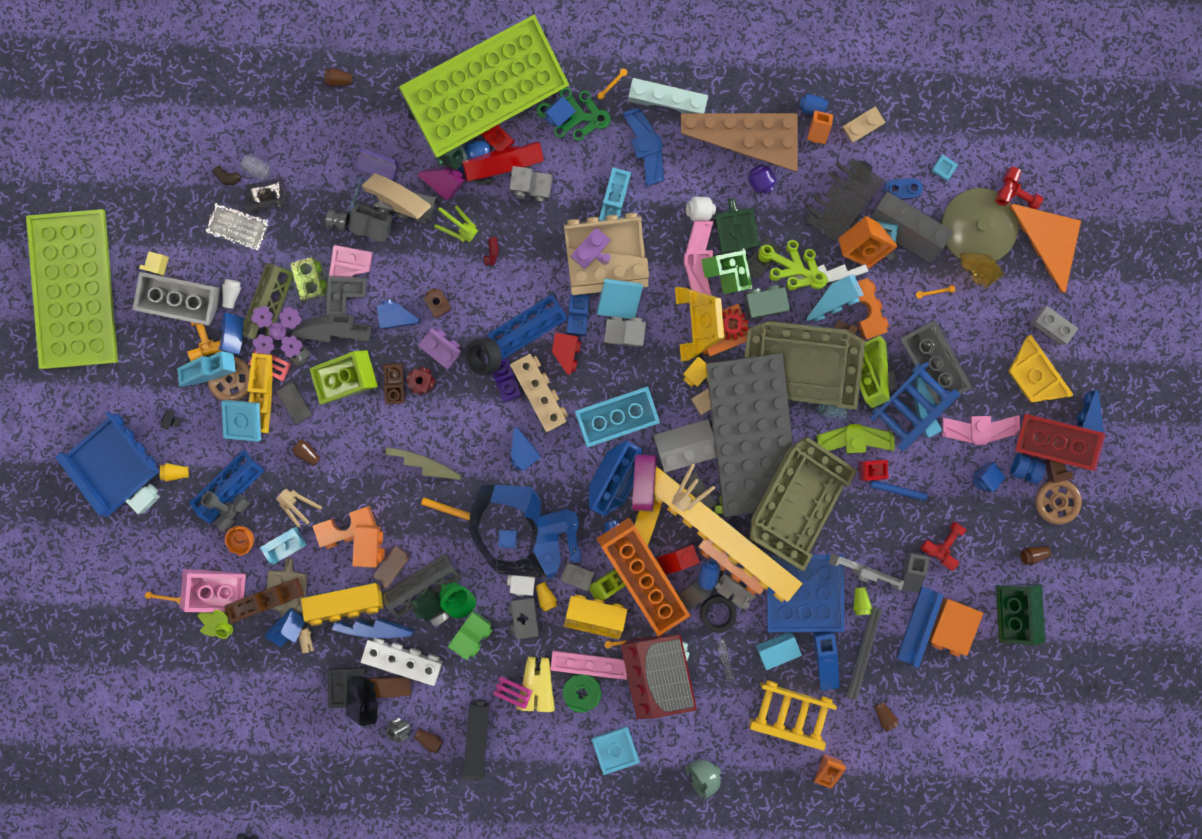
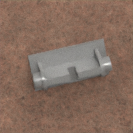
M726 574L717 581V585L714 587L717 589L716 592L727 599L730 595H733L731 602L740 607V609L744 608L746 610L750 605L749 602L756 597Z

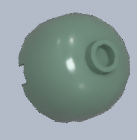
M697 759L686 765V774L691 773L693 780L691 784L701 798L704 797L705 800L713 796L721 784L720 768L705 759Z

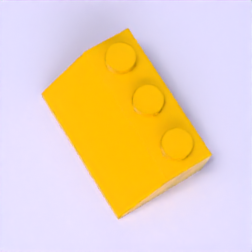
M582 595L571 596L563 627L619 640L623 632L628 609L623 608L624 606L620 604H605L603 600L599 599L587 600Z

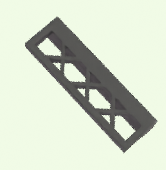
M445 553L382 593V598L386 608L398 619L440 593L442 583L447 585L451 582H457L462 578ZM450 572L453 573L454 576H452L449 579H444V576H446ZM431 584H437L435 588L427 589ZM416 594H421L420 597L416 600L411 599L412 596ZM398 605H404V607L398 611L394 609Z

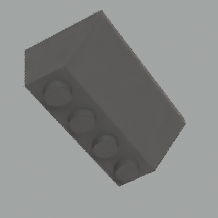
M888 191L884 193L869 217L875 221L898 225L896 243L929 263L933 262L954 233L946 226Z
M935 320L929 321L900 338L914 365L916 366L919 363L922 365L927 362L929 366L925 371L945 391L951 392L956 389L962 394L972 388ZM924 381L938 406L942 401L939 399L940 396Z

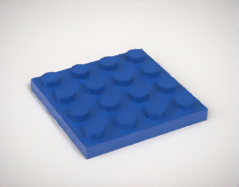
M835 554L844 558L843 554ZM768 555L803 584L788 602L786 600L781 602L773 595L775 591L770 587L767 589V632H845L844 565L839 564L837 567L829 563L830 555H813L805 571H801L776 555Z

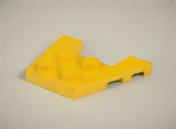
M675 287L676 304L690 303L693 342L680 344L681 362L691 360L724 338L721 298L685 287Z

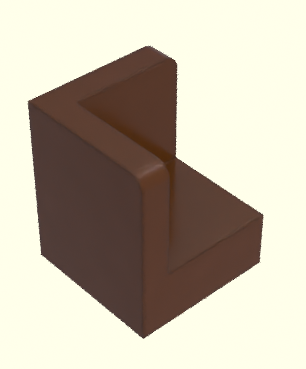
M1048 459L1044 460L1046 462L1048 479L1052 483L1073 479L1072 471H1067L1064 463Z

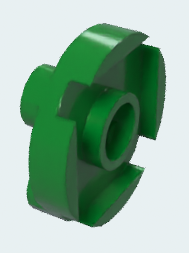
M575 674L566 681L563 688V697L571 710L585 713L599 704L601 688L599 682L593 676ZM581 688H585V692L588 693L583 698H580L579 693H577V690H581Z

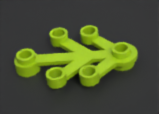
M790 240L786 246L792 261L775 253L770 245H764L759 249L758 258L762 262L773 260L788 268L785 270H780L779 268L771 269L769 277L772 281L790 277L786 283L789 290H796L799 287L809 285L811 288L819 290L826 286L828 278L823 272L818 270L814 260L816 256L814 250L807 249L803 255V259L808 263L809 271L802 264L797 251L799 244L795 240ZM801 275L805 278L798 280L796 277L792 276Z

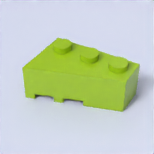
M881 335L865 342L860 389L865 402L871 408L890 400L887 342Z

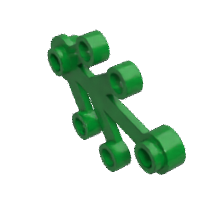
M569 88L561 90V96H563L564 91L570 93L568 97L564 98L576 112L569 117L571 120L563 126L554 129V134L557 138H563L569 130L582 121L590 123L584 128L576 129L573 132V137L576 141H582L595 128L605 129L609 126V113L596 107L588 91H582L579 99L587 105L592 114L583 112L573 98L572 91ZM583 94L589 96L587 100H583L581 97ZM543 102L537 106V115L545 119L546 115L540 110L542 107L548 108L550 105ZM599 116H603L605 120L603 122H599L597 118ZM558 129L564 131L562 135H558L556 132ZM577 132H581L583 136L581 138H577L575 134Z

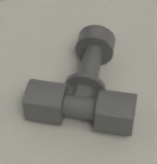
M209 491L203 495L201 504L208 509L215 507L220 510L221 515L214 523L220 530L226 532L234 523V516L238 512L243 513L250 505V501L242 494H238L231 503L226 502L224 504L218 501L216 494Z

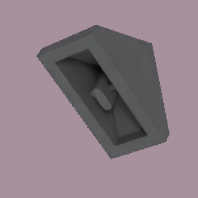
M697 577L678 596L687 609L690 610L703 602L714 589L705 590L701 588Z

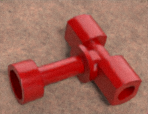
M1011 166L1006 171L1003 179L1005 185L998 191L995 202L1001 206H1006L1009 204L1011 197L1018 196L1028 202L1029 208L1037 210L1043 202V197L1037 193L1032 196L1020 189L1021 184L1017 182L1021 170Z
M953 522L949 527L952 531L942 545L938 543L936 546L930 541L925 540L920 547V550L930 557H936L941 561L940 564L950 571L955 570L959 561L950 556L951 551L948 549L958 535L963 536L966 532V529L956 522Z

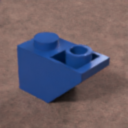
M988 462L971 475L974 479L972 483L979 491L982 489L992 493L1005 479V476L994 462Z

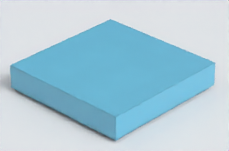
M604 279L597 315L626 319L635 318L643 285L640 283Z
M234 400L221 401L223 438L260 441L259 403Z
M628 726L591 738L603 775L640 763Z

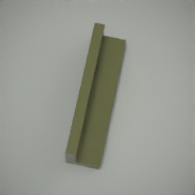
M266 262L243 323V336L253 340L258 338L256 334L260 327L251 319L255 308H260L261 306H266L268 309L271 308L273 314L271 318L272 324L276 323L294 275L293 272ZM280 272L287 274L285 281L281 284L277 280ZM277 290L279 294L278 300L272 302L271 294ZM264 326V328H265V330H266L265 336H270V334H269V328H270V326H269V327Z

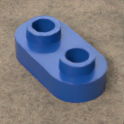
M918 179L890 180L884 186V193L888 191L899 199H913L922 193L923 185ZM911 185L916 186V191L911 190ZM891 187H897V192H893Z

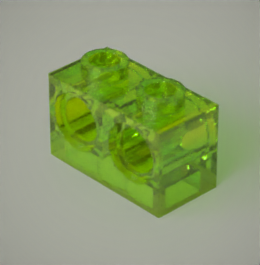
M310 257L290 263L301 301L305 302L326 296L327 284L325 279H321L320 272H322V267L319 260L316 261L315 258ZM311 265V273L305 275L303 272L304 267ZM312 283L317 285V290L314 293H310L308 289Z

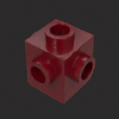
M420 367L419 370L414 369L413 372H409L406 382L409 383L408 387L412 388L411 392L422 395L423 392L429 393V390H433L436 380H434L435 375L430 374L431 370ZM418 377L423 378V383L420 385L417 383Z

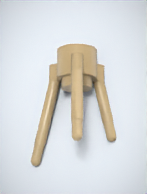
M694 463L691 464L677 493L673 496L675 499L672 503L683 512L686 509L691 510L696 503L715 489V486H712L690 502L692 498L688 495L698 483V479L694 480L686 492L682 491L695 467Z
M285 489L276 499L280 503L279 506L285 510L297 527H300V524L289 509L306 524H309L305 516L294 506L297 502L295 497L319 510L322 507L299 495L294 490L290 492Z

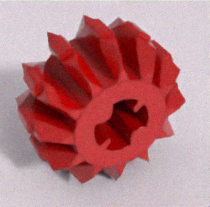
M728 308V316L722 311L724 334H727L725 340L728 341L732 335L733 341H736V333L742 338L744 334L740 330L748 331V328L743 326V324H747L749 321H742L741 318L745 316V313L738 316L739 309H735L734 314H732L731 308ZM728 320H731V322L733 320L736 321L735 330L728 328Z

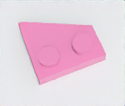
M334 245L329 276H354L369 272L373 252Z

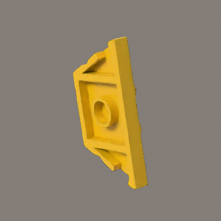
M1028 335L1008 370L1028 401L1038 402L1073 396V393L1032 335Z

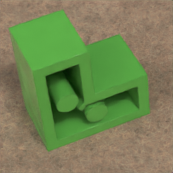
M745 250L701 259L705 278L720 275L723 294L752 288Z
M473 610L448 647L465 660L470 656L473 658L481 647L479 644L482 638L486 639L492 632L490 628L492 623Z

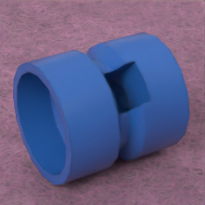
M1019 452L1013 460L1010 475L1019 479L1025 477L1027 482L1037 485L1044 476L1046 462L1036 458L1031 460L1030 456Z

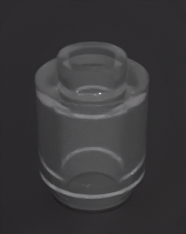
M245 155L240 165L245 173L260 181L267 179L271 172L270 164L254 155Z

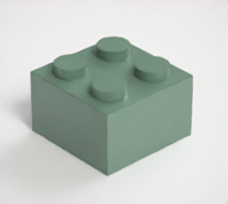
M780 285L770 286L763 292H761V289L750 290L743 297L748 320L781 314L790 310L786 288H780Z

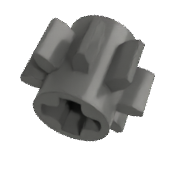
M400 718L388 722L390 727L386 729V734L391 741L396 740V743H399L409 738L407 734L410 733V726L406 720L401 721Z

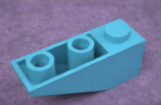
M849 275L832 283L807 317V321L813 319L815 322L826 318L824 314L830 311L832 314L841 311L842 305L848 303L851 306L859 302V297L863 296V292L855 275Z

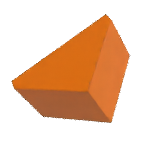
M824 754L814 782L832 789L846 770L845 764L839 759Z

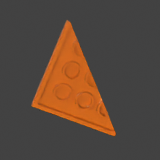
M1010 204L1009 208L1013 210L1018 223L1032 242L1031 245L1044 262L1045 268L1057 284L1059 292L1066 293L1081 221Z

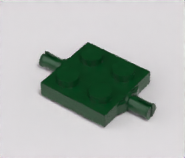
M731 198L727 199L729 211L715 215L721 254L746 251L749 248L759 247L753 208L737 209L735 198H732V201Z

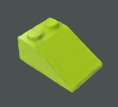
M367 350L353 351L309 368L320 405L378 387Z

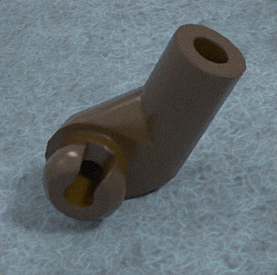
M220 166L212 170L223 185H236L241 181V176L237 172L233 174L225 173Z

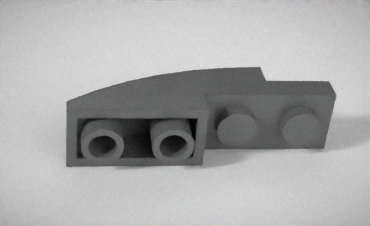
M325 315L305 320L296 325L292 336L302 340L311 339L319 342H330L333 336L342 339L351 338L357 341H369L373 332V325L354 323V316Z

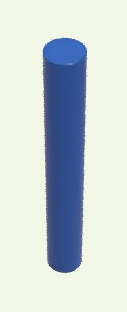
M871 480L870 483L871 488L924 501L927 499V493Z

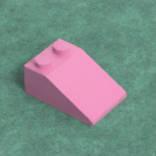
M183 569L180 608L184 612H213L214 610L226 612L225 605L244 598L246 574Z

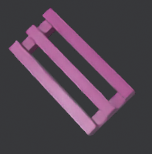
M500 677V683L496 685L497 691H494L493 695L526 709L532 690ZM505 683L526 692V696L504 687ZM502 690L524 700L523 703L501 694Z

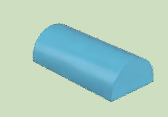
M648 386L575 411L587 448L660 423Z

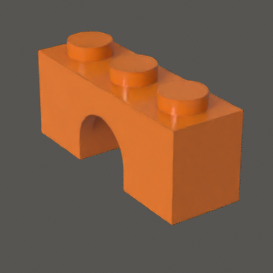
M869 278L858 281L863 292V296L859 297V302L867 306L868 316L865 320L857 322L862 339L867 340L887 333L889 324L886 317H883L880 311L882 310V304L875 297L874 292H876L873 281H870Z
M370 506L349 513L351 525L347 530L339 529L335 524L334 518L313 525L319 547L326 546V549L337 546L338 541L344 540V543L354 540V527L357 525L377 526Z

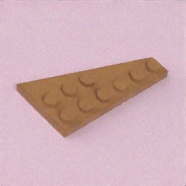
M797 113L681 114V135L702 142L705 141L717 147H723L732 150V152L759 161L762 160L777 167L789 169L795 173L798 172Z

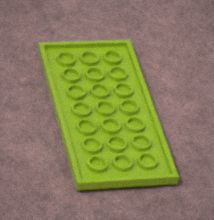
M534 14L398 86L435 158H438L566 88L569 84Z
M105 210L26 216L39 369L118 363Z

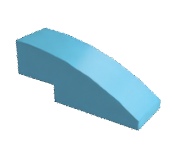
M220 351L210 357L201 356L177 368L179 386L195 385L236 372L234 353Z
M918 376L914 380V388L932 405H936L924 381ZM914 398L916 415L919 419L922 418L924 420L928 416L927 410ZM935 420L923 432L925 438H930L942 431L938 421Z

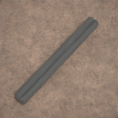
M872 607L871 614H869L847 692L849 699L857 700L882 612L877 607Z

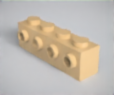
M528 354L510 364L545 431L549 432L567 422L566 417H568L565 408H560L556 402L559 400V397L555 390L551 391L547 384L550 381L546 373L541 374L538 368L541 366L538 358Z

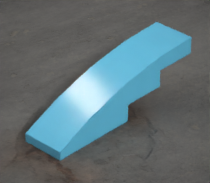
M612 168L599 220L606 219L608 215L620 217L631 172Z

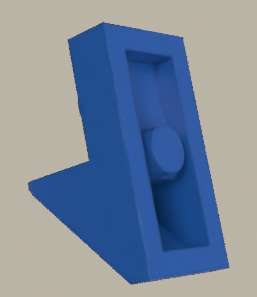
M290 608L265 633L266 638L280 647L288 639L295 643L305 623L303 615Z

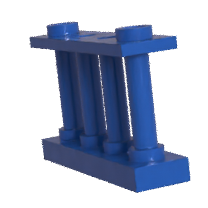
M927 362L922 365L920 363L917 364L911 371L913 375L890 397L889 401L885 402L883 406L878 405L872 411L874 415L870 418L871 421H874L880 417L900 437L899 440L902 442L898 447L902 451H905L961 395L956 389L951 392L945 391L925 371L929 366ZM918 376L940 396L939 399L942 401L938 406L932 405L911 385ZM905 390L927 410L928 416L924 420L922 418L919 419L898 399ZM891 404L914 424L913 427L915 429L911 433L905 432L885 412Z

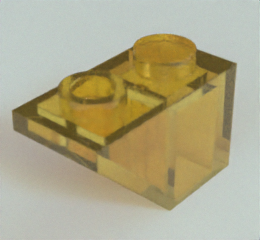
M966 252L960 254L962 259L960 264L966 271L970 270L974 274L971 277L978 286L982 284L986 289L1004 276L1002 269L991 255Z

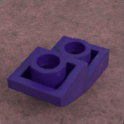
M503 359L500 368L493 372L502 400L505 403L522 397L509 359Z

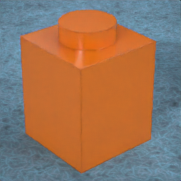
M814 110L808 128L807 140L826 144L832 127L833 115Z

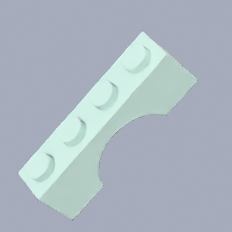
M636 78L632 79L628 97L629 102L646 106L668 107L682 114L704 113L708 95Z

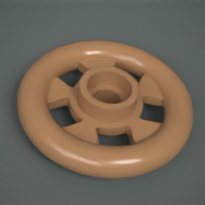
M234 357L235 365H237L236 372L207 381L211 393L221 401H239L249 393L247 390L250 367L240 358ZM239 374H245L244 383H240ZM228 376H232L233 378L231 383L227 382ZM220 382L225 387V390L222 392L217 388ZM238 387L240 392L232 394L230 389Z
M1050 480L1041 486L1036 495L1038 513L1044 520L1052 524L1061 525L1072 521L1081 509L1082 499L1080 492L1074 484L1067 480L1058 483H1052ZM1059 488H1066V494L1058 492ZM1048 490H1051L1053 494L1048 499L1045 497V494ZM1057 498L1061 500L1059 505L1055 504ZM1068 498L1074 499L1073 507L1068 506ZM1047 504H1049L1051 509H1053L1049 513L1046 511L1044 507ZM1065 510L1066 515L1059 517L1057 512Z

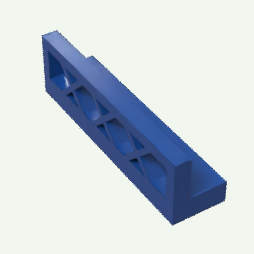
M553 294L487 335L497 343L501 351V357L505 359L568 319ZM551 302L554 303V306H552L549 309H545L546 305L550 304ZM537 314L535 318L528 319L530 315ZM520 324L517 329H512L514 325ZM504 334L501 339L497 341L494 339L496 336Z
M243 450L189 503L196 515L210 524L220 514V510L215 507L208 509L202 504L198 507L197 504L206 492H212L213 488L218 485L217 490L214 492L218 496V501L224 504L226 502L231 503L238 494H241L265 470L251 458L246 450ZM246 458L247 461L240 466V462ZM232 472L231 476L226 480L227 475Z
M921 586L896 659L919 668L944 597L943 594Z

